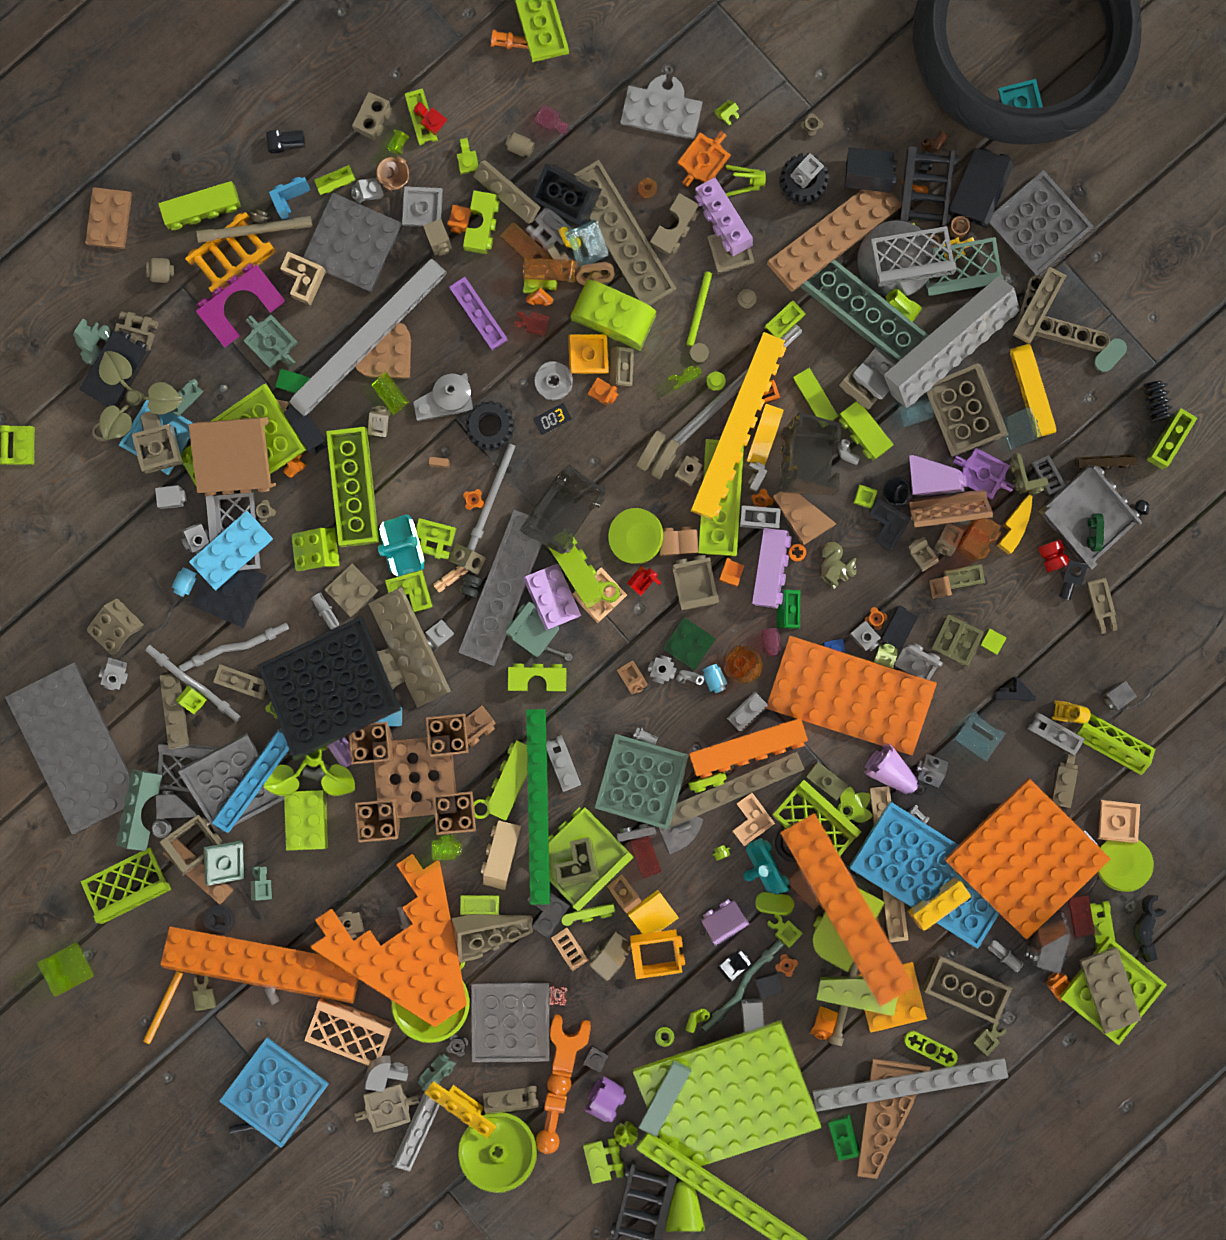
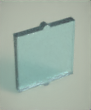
M1030 407L1003 419L1009 434L1005 437L1011 450L1042 436L1037 425L1038 420H1035Z

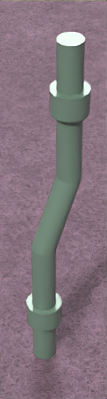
M780 940L769 949L764 950L761 953L762 956L745 971L735 995L720 1010L717 1009L712 1014V1017L702 1026L706 1032L717 1022L720 1023L725 1018V1015L742 999L751 976L767 961L770 962L774 958L773 955L784 946Z

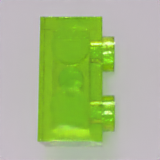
M442 835L440 839L432 840V860H456L462 854V843L458 842V838H453V835Z

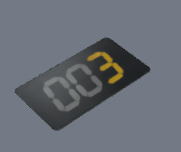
M564 403L535 417L534 421L543 435L570 421L572 418Z

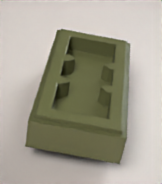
M982 564L943 571L944 577H949L951 589L985 583Z
M819 762L814 765L806 778L835 800H838L848 787V784Z

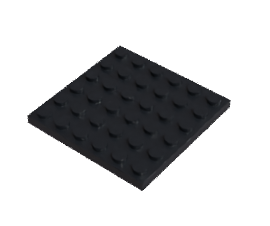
M362 616L258 665L291 756L295 761L401 710Z

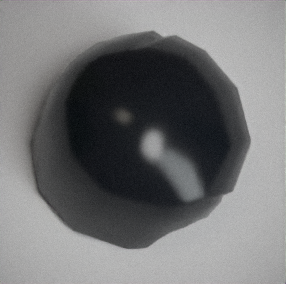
M891 478L883 487L885 501L896 507L906 506L913 498L912 484L903 478Z

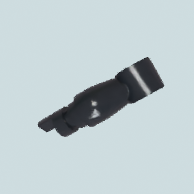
M1147 895L1143 899L1142 909L1145 914L1142 913L1134 925L1135 939H1138L1139 944H1142L1140 949L1145 962L1158 960L1155 946L1151 943L1153 941V928L1156 922L1154 918L1161 917L1167 912L1160 908H1157L1155 911L1153 910V903L1158 900V895Z

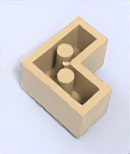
M287 252L280 269L285 275L296 279L290 295L293 299L311 306L326 273L323 266Z

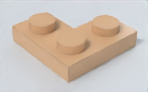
M752 792L736 803L747 817L745 822L732 830L743 846H746L775 824Z

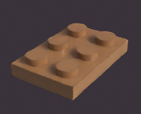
M93 187L86 235L87 245L125 249L132 199L131 192Z

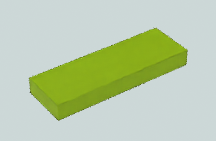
M810 368L793 377L794 382L821 427L839 417Z

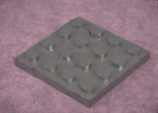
M1044 170L996 210L989 222V226L1033 275H1039L1094 227Z
M332 193L303 258L323 266L327 274L372 293L399 234L402 223Z
M247 733L178 770L181 778L218 835L224 832V830L212 824V820L260 755ZM263 785L235 825L284 800V796L270 793Z
M549 982L471 984L472 1062L550 1061Z

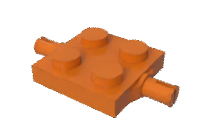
M720 131L714 140L706 137L701 132L698 134L677 163L688 173L682 181L683 185L689 187L693 179L705 183L715 178L731 156L720 145L726 137L725 133L723 134Z

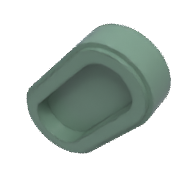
M1122 339L1110 341L1109 345L1094 359L1096 370L1102 373L1111 370L1126 353V343Z

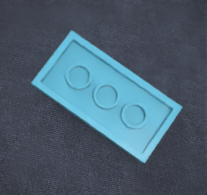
M246 511L191 559L189 563L216 591L268 545L273 538Z

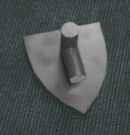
M696 816L669 828V830L663 831L659 827L670 854L681 850L694 840L700 831L703 822L702 818Z

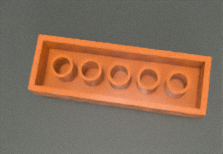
M798 718L688 754L695 775L705 778L711 776V771L714 770L724 772L730 770V765L737 764L739 767L749 764L748 760L752 758L758 761L767 758V754L771 752L774 755L786 752L785 748L789 746L792 749L805 746L804 742L808 741L802 720Z

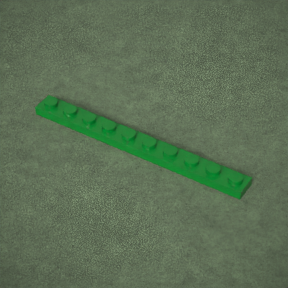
M526 709L530 905L550 904L546 709Z

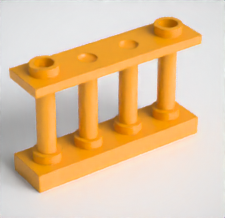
M246 212L240 213L225 228L248 225L247 222L251 218ZM251 234L247 236L257 247L256 252L252 255H248L234 237L207 241L198 249L194 248L185 259L190 265H193L195 262L212 282L209 290L212 292L218 286L222 288L226 285V280L232 275L236 274L238 276L243 272L241 269L248 263H256L259 266L276 252L270 242L262 243L256 234ZM225 239L242 259V263L236 267L230 264L217 247ZM209 251L215 255L226 270V275L221 279L216 277L202 259Z

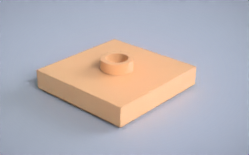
M1101 800L1098 839L1138 843L1140 804Z

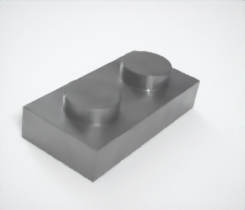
M646 823L639 825V829L632 830L631 827L620 829L621 833H617L618 842L654 835L656 830L655 826Z

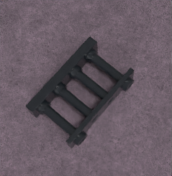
M908 146L899 221L908 222L912 219L940 222V227H946V224L949 225L951 214L948 213L953 166L956 167L958 155H955L954 150H949L948 156L920 154L919 151H916L917 147ZM922 161L947 164L946 176L917 173V171H914L915 163ZM916 181L945 183L944 195L915 192V190H912L913 182L916 183ZM914 200L943 203L942 213L913 212L910 209V202H914Z
M632 1160L631 1165L626 1166L624 1177H627L617 1222L612 1223L610 1234L613 1235V1240H617L618 1234L640 1240H661L677 1176L670 1171L668 1175L660 1176L635 1169L636 1161ZM636 1177L662 1184L665 1187L664 1193L655 1195L630 1188L632 1178ZM628 1196L657 1203L660 1206L659 1213L654 1215L625 1207ZM623 1215L653 1222V1225H656L654 1233L650 1232L649 1234L622 1227Z

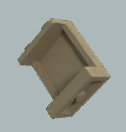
M705 555L694 557V561L687 562V559L675 561L676 564L672 565L681 611L719 604L710 557L706 558Z

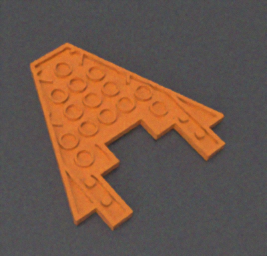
M411 854L396 866L417 896V898L402 907L412 925L381 946L370 930L353 941L334 911L330 909L315 919L325 937L312 945L311 949L426 1023L436 1027L465 1007L467 1001L440 861L437 860L423 869L414 855Z

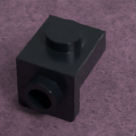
M738 950L726 958L717 968L727 981L731 982L752 964L749 961V957L741 950Z

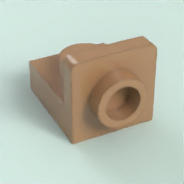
M633 660L617 670L632 695L641 692L648 685Z

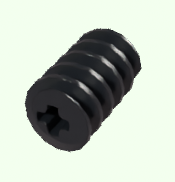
M1153 381L1143 384L1144 387L1149 388L1145 391V394L1151 395L1146 398L1147 402L1152 403L1147 408L1154 410L1149 413V417H1154L1150 422L1163 421L1174 416V413L1168 412L1173 406L1166 404L1171 401V398L1165 397V395L1170 393V391L1164 390L1169 385L1168 383Z

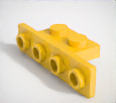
M432 1081L425 1091V1094L430 1099L436 1101L486 1138L495 1130L496 1125L480 1115L484 1107L453 1085L448 1092Z

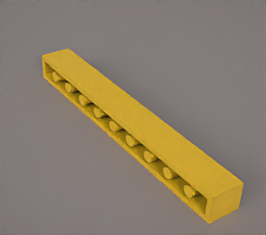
M765 332L763 333L691 512L711 520L714 516L718 517L722 507L718 504L720 499H725L729 488L726 485L728 480L732 481L736 473V470H733L735 463L739 464L743 453L740 450L742 445L747 446L751 436L747 433L750 427L754 428L758 419L755 417V413L757 410L761 411L765 402L762 396L764 392H769L772 384L769 379L771 374H776L779 367L776 364L778 357L782 358L786 347L783 346L785 340Z

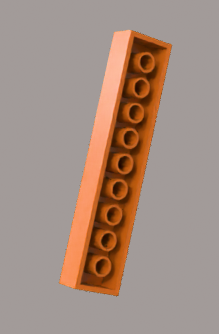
M815 813L782 831L781 835L880 1007L913 989L915 986Z
M175 927L169 928L160 964L165 969L353 1004L359 982L358 978L320 954Z

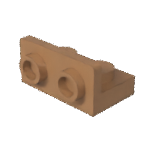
M483 705L466 717L467 739L470 747H473L480 741L479 737L482 734L487 736L494 731V725L497 724Z

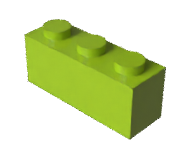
M858 401L840 413L839 423L844 429H849L852 433L850 435L852 440L863 447L862 452L868 459L871 458L875 461L894 445Z
M1182 408L1175 411L1174 416L1168 422L1146 460L1162 470L1167 468L1196 422L1197 417Z

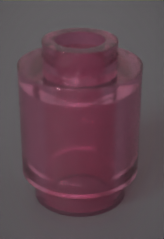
M777 628L762 630L763 653H767V657L779 655L778 652L782 651L780 633H778Z

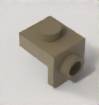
M925 537L913 541L908 547L910 556L922 571L939 562L938 557L928 546Z

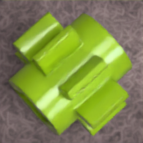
M628 1121L625 1122V1125L619 1123L614 1130V1140L623 1147H626L627 1144L632 1146L637 1140L638 1134L636 1131L638 1128Z

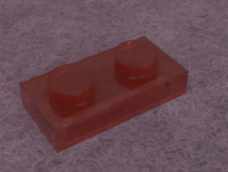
M649 836L630 841L643 878L662 872Z
M1089 895L1070 898L1068 902L1075 937L1095 934Z

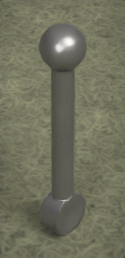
M548 646L545 648L547 651L565 657L567 661L572 660V654L570 653L565 654Z

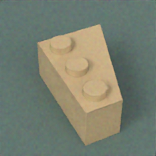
M499 820L497 826L493 825L491 837H494L492 844H488L486 855L489 856L488 861L483 862L481 873L484 874L483 885L506 890V883L511 870L521 826Z

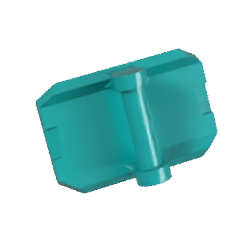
M407 514L382 522L379 528L382 545L378 546V551L381 556H386L390 572L399 577L423 570L424 557L413 519Z
M762 838L751 841L747 844L746 852L754 868L744 872V879L750 882L756 877H760L767 892L774 893L775 895L788 891L790 882L785 875H781L769 852L771 851L770 843L767 840L763 841Z

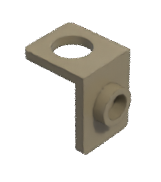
M455 544L448 560L475 574H479L486 557L462 545ZM475 558H478L479 563L475 568H473L472 561Z

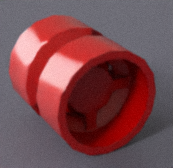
M1062 539L1038 548L1041 558H1045L1044 566L1047 573L1068 565L1069 557L1063 552L1065 547Z

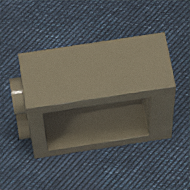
M199 814L160 841V846L182 876L204 861V853L186 865L171 843L198 825L213 846L219 845L222 842L216 832L213 834L210 831L209 827L211 826L205 817L201 818Z

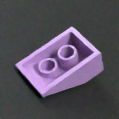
M727 899L719 904L720 908L716 911L711 909L703 914L704 918L701 919V922L715 945L749 925L734 900L730 901Z

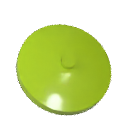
M463 982L467 1005L436 1027L431 1026L391 1000L392 1014L398 1027L410 1038L421 1042L433 1043L451 1037L462 1027L468 1015L469 994L465 983Z
M502 1112L483 1115V1117L496 1125V1128L486 1138L471 1126H468L459 1145L461 1168L469 1181L484 1191L502 1193L513 1190L527 1180L535 1166L537 1147L534 1136L529 1127L514 1115Z

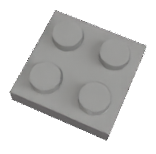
M404 187L402 225L423 227V225L441 219L443 189Z

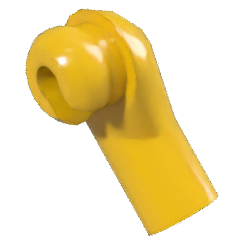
M567 226L558 229L565 246L572 249L580 248L581 240L571 235Z

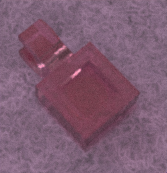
M545 104L534 120L536 124L550 132L555 127L559 132L566 135L569 130V125L559 120L560 113Z

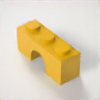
M952 878L939 888L940 892L934 898L928 901L922 900L907 911L920 929L925 931L971 897L960 880Z

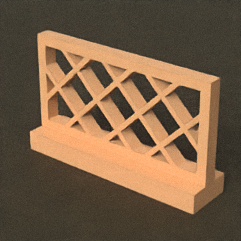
M320 998L304 1041L369 1066L372 1061L367 1059L365 1053L374 1049L376 1058L382 1056L394 1023L339 1001ZM320 1011L327 1013L330 1020L321 1023L318 1017ZM345 1020L348 1027L339 1031L335 1021ZM332 1023L336 1032L327 1036L323 1026ZM363 1027L366 1034L357 1038L353 1028ZM320 1028L324 1037L319 1040L311 1037L312 1032ZM350 1030L354 1039L345 1043L341 1033ZM376 1033L383 1035V1042L375 1045L371 1035ZM338 1035L342 1045L337 1047L331 1045L329 1038ZM368 1037L372 1046L363 1050L359 1040ZM356 1042L360 1052L353 1054L349 1052L347 1045Z

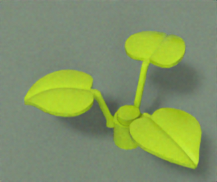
M325 746L306 755V759L303 760L302 765L295 774L290 766L278 765L264 783V788L270 793L279 796L293 794L299 788V781L296 777L299 776L306 764L312 767L321 766L326 774L321 781L322 788L329 795L340 796L352 793L355 790V781L350 771L342 765L335 764L330 767L329 772L326 770L324 762L321 760V751L329 748Z

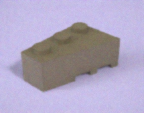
M616 930L601 948L597 946L590 954V966L608 981L626 959L624 956L630 953L629 951L632 949L631 943Z

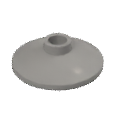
M447 374L440 377L433 387V398L436 404L442 409L449 411L464 407L471 396V388L468 381L458 374ZM453 387L454 391L448 392V389Z

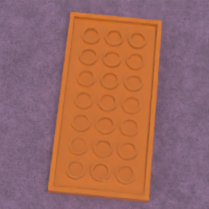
M789 635L766 709L793 718H801L803 721L882 746L889 743L896 751L913 756L937 682Z

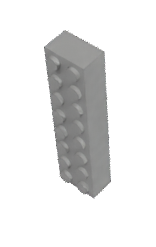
M998 276L888 370L884 377L891 396L905 408H908L921 395L929 391L935 383L943 379L950 370L958 366L965 357L972 354L979 345L986 342L994 332L1001 329L1008 320L1015 317L1020 309L1014 287Z

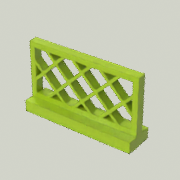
M805 780L801 781L772 815L788 829L791 825H795V822L803 820L794 818V809H803L805 819L808 817L807 808H814L817 811V818L820 823L821 821H828L831 824L832 832H826V834L832 835L833 846L836 851L837 848H840L837 852L839 856L861 833L855 825ZM796 793L802 798L803 806H793V797ZM783 809H790L791 820H784L779 813ZM836 834H842L848 839L844 845H837Z
M150 847L146 851H141L81 881L95 914L93 917L96 923L104 924L171 890ZM149 854L151 859L149 866L140 865L141 858ZM128 863L135 865L131 876L122 873L124 866ZM138 866L147 869L144 880L135 878ZM151 871L156 872L160 879L153 884L147 882ZM110 872L117 873L114 885L105 882L107 874ZM121 875L130 878L126 889L117 886ZM94 880L100 882L96 893L91 892L88 887V883ZM133 880L142 882L141 888L137 892L130 891ZM104 884L112 886L109 898L100 895ZM116 888L125 891L123 898L119 901L112 899ZM99 897L107 899L105 908L98 910L96 905Z

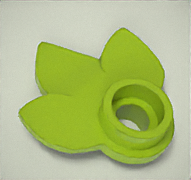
M852 787L846 788L840 796L841 803L838 805L837 810L848 820L853 819L858 823L871 819L873 815L866 809L870 801V794L865 792L855 794ZM845 807H848L850 809V812L847 815L843 813V809Z

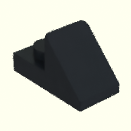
M1018 677L1013 678V692H1011V688H999V691L994 692L995 700H1036L1033 693Z

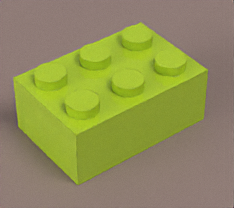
M324 790L295 791L291 795L284 796L286 850L328 848L326 792Z

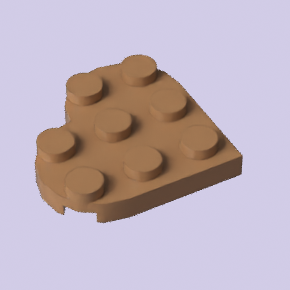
M399 322L355 366L356 369L364 376L371 378L410 379L411 337L406 326Z

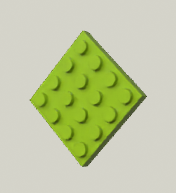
M263 384L211 420L268 417L269 424L264 425L270 474L307 450L284 415L283 409L267 384Z
M1107 936L1092 955L1114 946L1118 948L1140 1017H1142L1167 985ZM1081 968L1059 997L1104 1033ZM1137 1022L1105 1035L1117 1045H1120Z

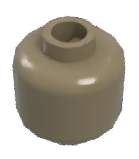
M151 258L149 262H146V277H149L151 282L167 283L169 278L174 276V265H170V261L167 258Z

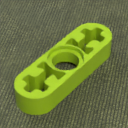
M914 1030L908 1031L905 1034L904 1042L910 1049L947 1067H951L957 1062V1054L951 1048ZM916 1035L918 1041L926 1040L922 1043L921 1050H919L920 1045L914 1042L910 1045L908 1038ZM929 1043H933L936 1046V1050L932 1054H928L925 1051V1047ZM940 1047H942L943 1049L941 1050V1052L946 1055H948L949 1052H951V1056L953 1057V1059L945 1062V1058L943 1056L939 1055L938 1058L935 1057L939 1054Z

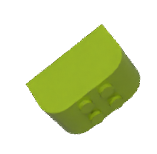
M586 280L571 313L572 321L607 335V337L641 351L656 318V310L648 304L594 280Z
M858 888L876 919L885 902ZM825 911L823 916L818 915L814 923V927H816L813 933L814 949L820 957L848 972L854 960Z

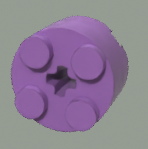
M601 1076L602 1081L597 1080L587 1099L590 1100L589 1106L585 1104L584 1111L604 1122H612L616 1116L615 1110L617 1106L623 1104L626 1095L623 1094V1086Z

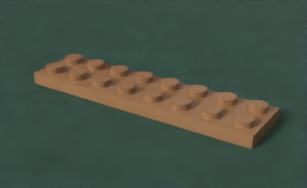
M861 190L768 260L767 265L787 288L793 292L865 237L874 227L882 224L899 211L901 202L891 191L887 193Z

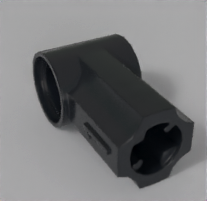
M270 130L266 132L269 153H282L286 149L305 148L303 130L287 132Z

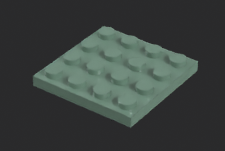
M615 734L595 809L669 830L689 755Z

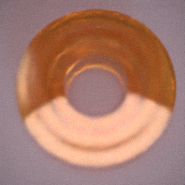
M650 178L643 179L638 186L639 193L646 198L654 196L657 192L656 182ZM650 185L651 189L645 190L644 186Z

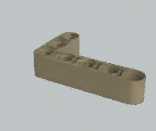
M1040 275L1032 276L1025 285L1019 307L1020 311L1015 322L1016 327L1028 307L1026 300H1031L1037 290L1032 287L1031 282L1036 281L1040 284L1043 279ZM1047 316L1044 317L1042 323L1048 325V331H1043L1039 326L1035 334L1039 337L1094 352L1104 350L1110 343V338L1105 332ZM1064 328L1067 332L1066 336L1060 335L1058 329ZM1077 333H1082L1085 336V340L1080 341L1077 338ZM1095 339H1102L1103 346H1098Z

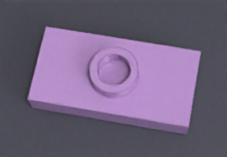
M345 737L327 745L340 765L348 767L352 764L350 744Z

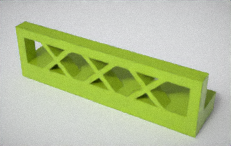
M1093 714L1090 715L1089 720L1094 722L1097 727H1093L1086 722L1075 733L1084 738V744L1140 775L1151 765L1156 750ZM1106 731L1112 732L1114 737L1108 735ZM1123 740L1128 741L1131 746L1126 745ZM1140 749L1148 752V757L1142 754Z

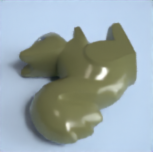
M828 542L822 548V557L825 559L821 566V578L835 589L839 584L838 580L840 578L846 582L849 579L848 576L854 577L856 575V558L851 559L846 564L840 561L843 555L842 547L836 542Z

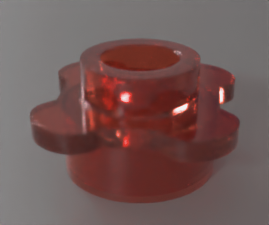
M551 986L549 988V1004L552 1006L554 1004L566 1005L567 988L564 986L561 988Z

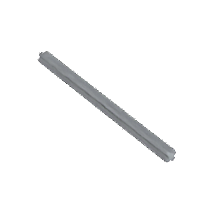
M794 325L780 338L785 340L784 347H787L802 333L798 325ZM748 369L675 435L673 439L681 444L684 443L740 391Z

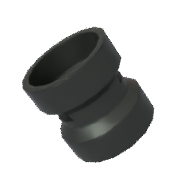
M464 574V583L460 586L459 592L477 598V589L481 585L482 579Z

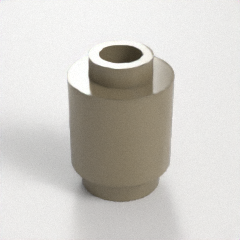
M514 132L513 135L509 134L505 145L508 146L507 150L522 157H530L535 143L531 142V139Z

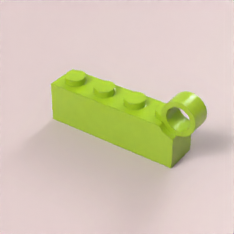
M564 530L546 541L548 548L587 609L601 600L613 603L619 599L620 590L617 584L610 581L603 584L602 580L597 581L595 569L592 565L588 566L584 561L587 557L582 549L577 550L575 546L577 541L572 533L568 535ZM608 587L616 589L613 597L604 596V591Z
M516 740L515 744L511 743L507 752L510 756L507 761H503L499 770L502 774L499 779H495L491 787L494 789L492 796L488 795L486 800L479 799L474 802L476 818L483 819L492 814L505 821L508 819L528 774L526 744ZM480 802L487 806V812L482 816L475 812V806Z

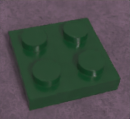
M684 617L663 650L695 670L716 638Z

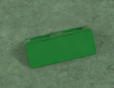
M781 590L780 593H783V600L777 609V628L800 629L801 590Z

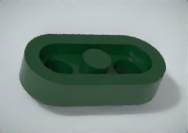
M1093 513L1088 518V528L1090 530L1087 546L1092 552H1101L1104 544V517L1101 513Z

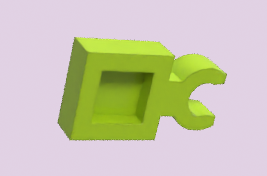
M775 914L774 917L778 920V923L773 924L771 921H768L767 924L771 929L778 930L775 936L790 948L803 933L789 920L784 924L782 917Z

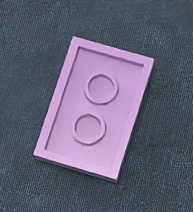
M559 564L542 569L523 578L545 630L581 616Z

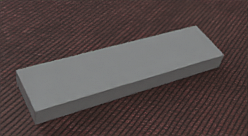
M425 1093L392 1162V1165L396 1168L407 1171L411 1170L439 1109L440 1104L430 1099Z

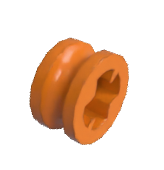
M795 544L789 549L788 555L791 560L799 562L805 558L806 549L801 544ZM794 548H798L799 551L803 552L802 555H799L800 558L792 555V551H795Z

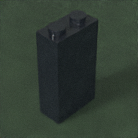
M975 148L949 209L953 218L963 216L968 219L969 223L985 228L988 227L1013 169V163L1009 156L993 154L992 151L982 148V150Z
M122 329L121 331L114 330L79 388V390L106 407L112 405L119 407L128 390L121 382L116 385H109L101 379L99 366L106 351L119 353L130 362L132 375L128 379H123L129 387L151 353L147 349V344L140 340L136 342L130 338L131 334Z

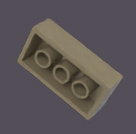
M937 954L922 990L997 1024L1012 988Z

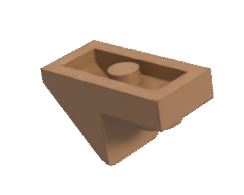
M622 874L607 885L626 913L642 902Z

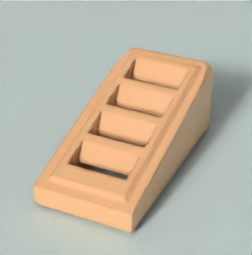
M567 927L551 938L572 971L589 960ZM565 935H568V939H566L562 943L558 942L559 939H561ZM569 942L573 943V945L565 950L562 948ZM576 948L577 951L568 957L567 953ZM578 955L582 957L574 963L571 961Z

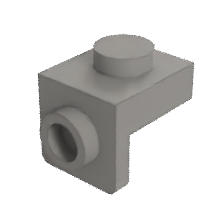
M377 178L358 180L351 187L352 197L358 204L365 200L381 199L384 196Z
M441 620L425 632L424 635L434 653L454 633Z

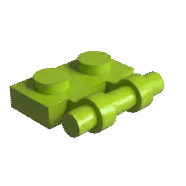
M419 518L416 533L418 538L421 539L420 547L422 554L435 556L436 559H449L450 552L443 551L444 545L452 547L457 528ZM427 541L438 543L437 549L428 547Z
M615 1137L608 1139L609 1146L607 1147L603 1146L602 1140L583 1144L592 1184L611 1180L610 1171H615L617 1178L624 1176L623 1168L625 1167L620 1159V1147L614 1140ZM606 1154L612 1155V1164H608Z

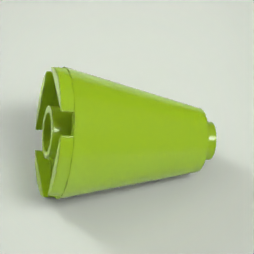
M678 1179V1183H675L669 1207L666 1231H705L696 1189L682 1179Z

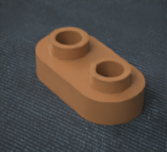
M607 262L582 265L576 271L577 281L582 285H585L586 280L606 283L614 277V268Z

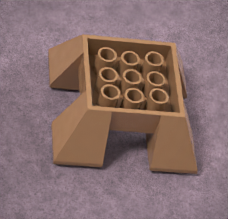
M465 714L427 717L428 737L394 741L388 722H376L349 735L351 763L374 762L377 800L355 803L359 842L398 839L401 818L435 815L437 835L476 831L473 793L456 792L453 754L469 753ZM411 753L418 755V761L415 764L409 761ZM432 770H436L439 773L437 781H433L430 778ZM413 772H417L420 775V780L417 783L412 782L410 778ZM394 774H398L401 777L398 785H395L391 780ZM415 791L420 792L422 795L420 802H416L412 798Z

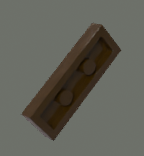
M1133 454L1075 457V465L1081 468V470L1087 465L1099 466L1103 470L1112 469V466L1131 468V465H1137V457Z

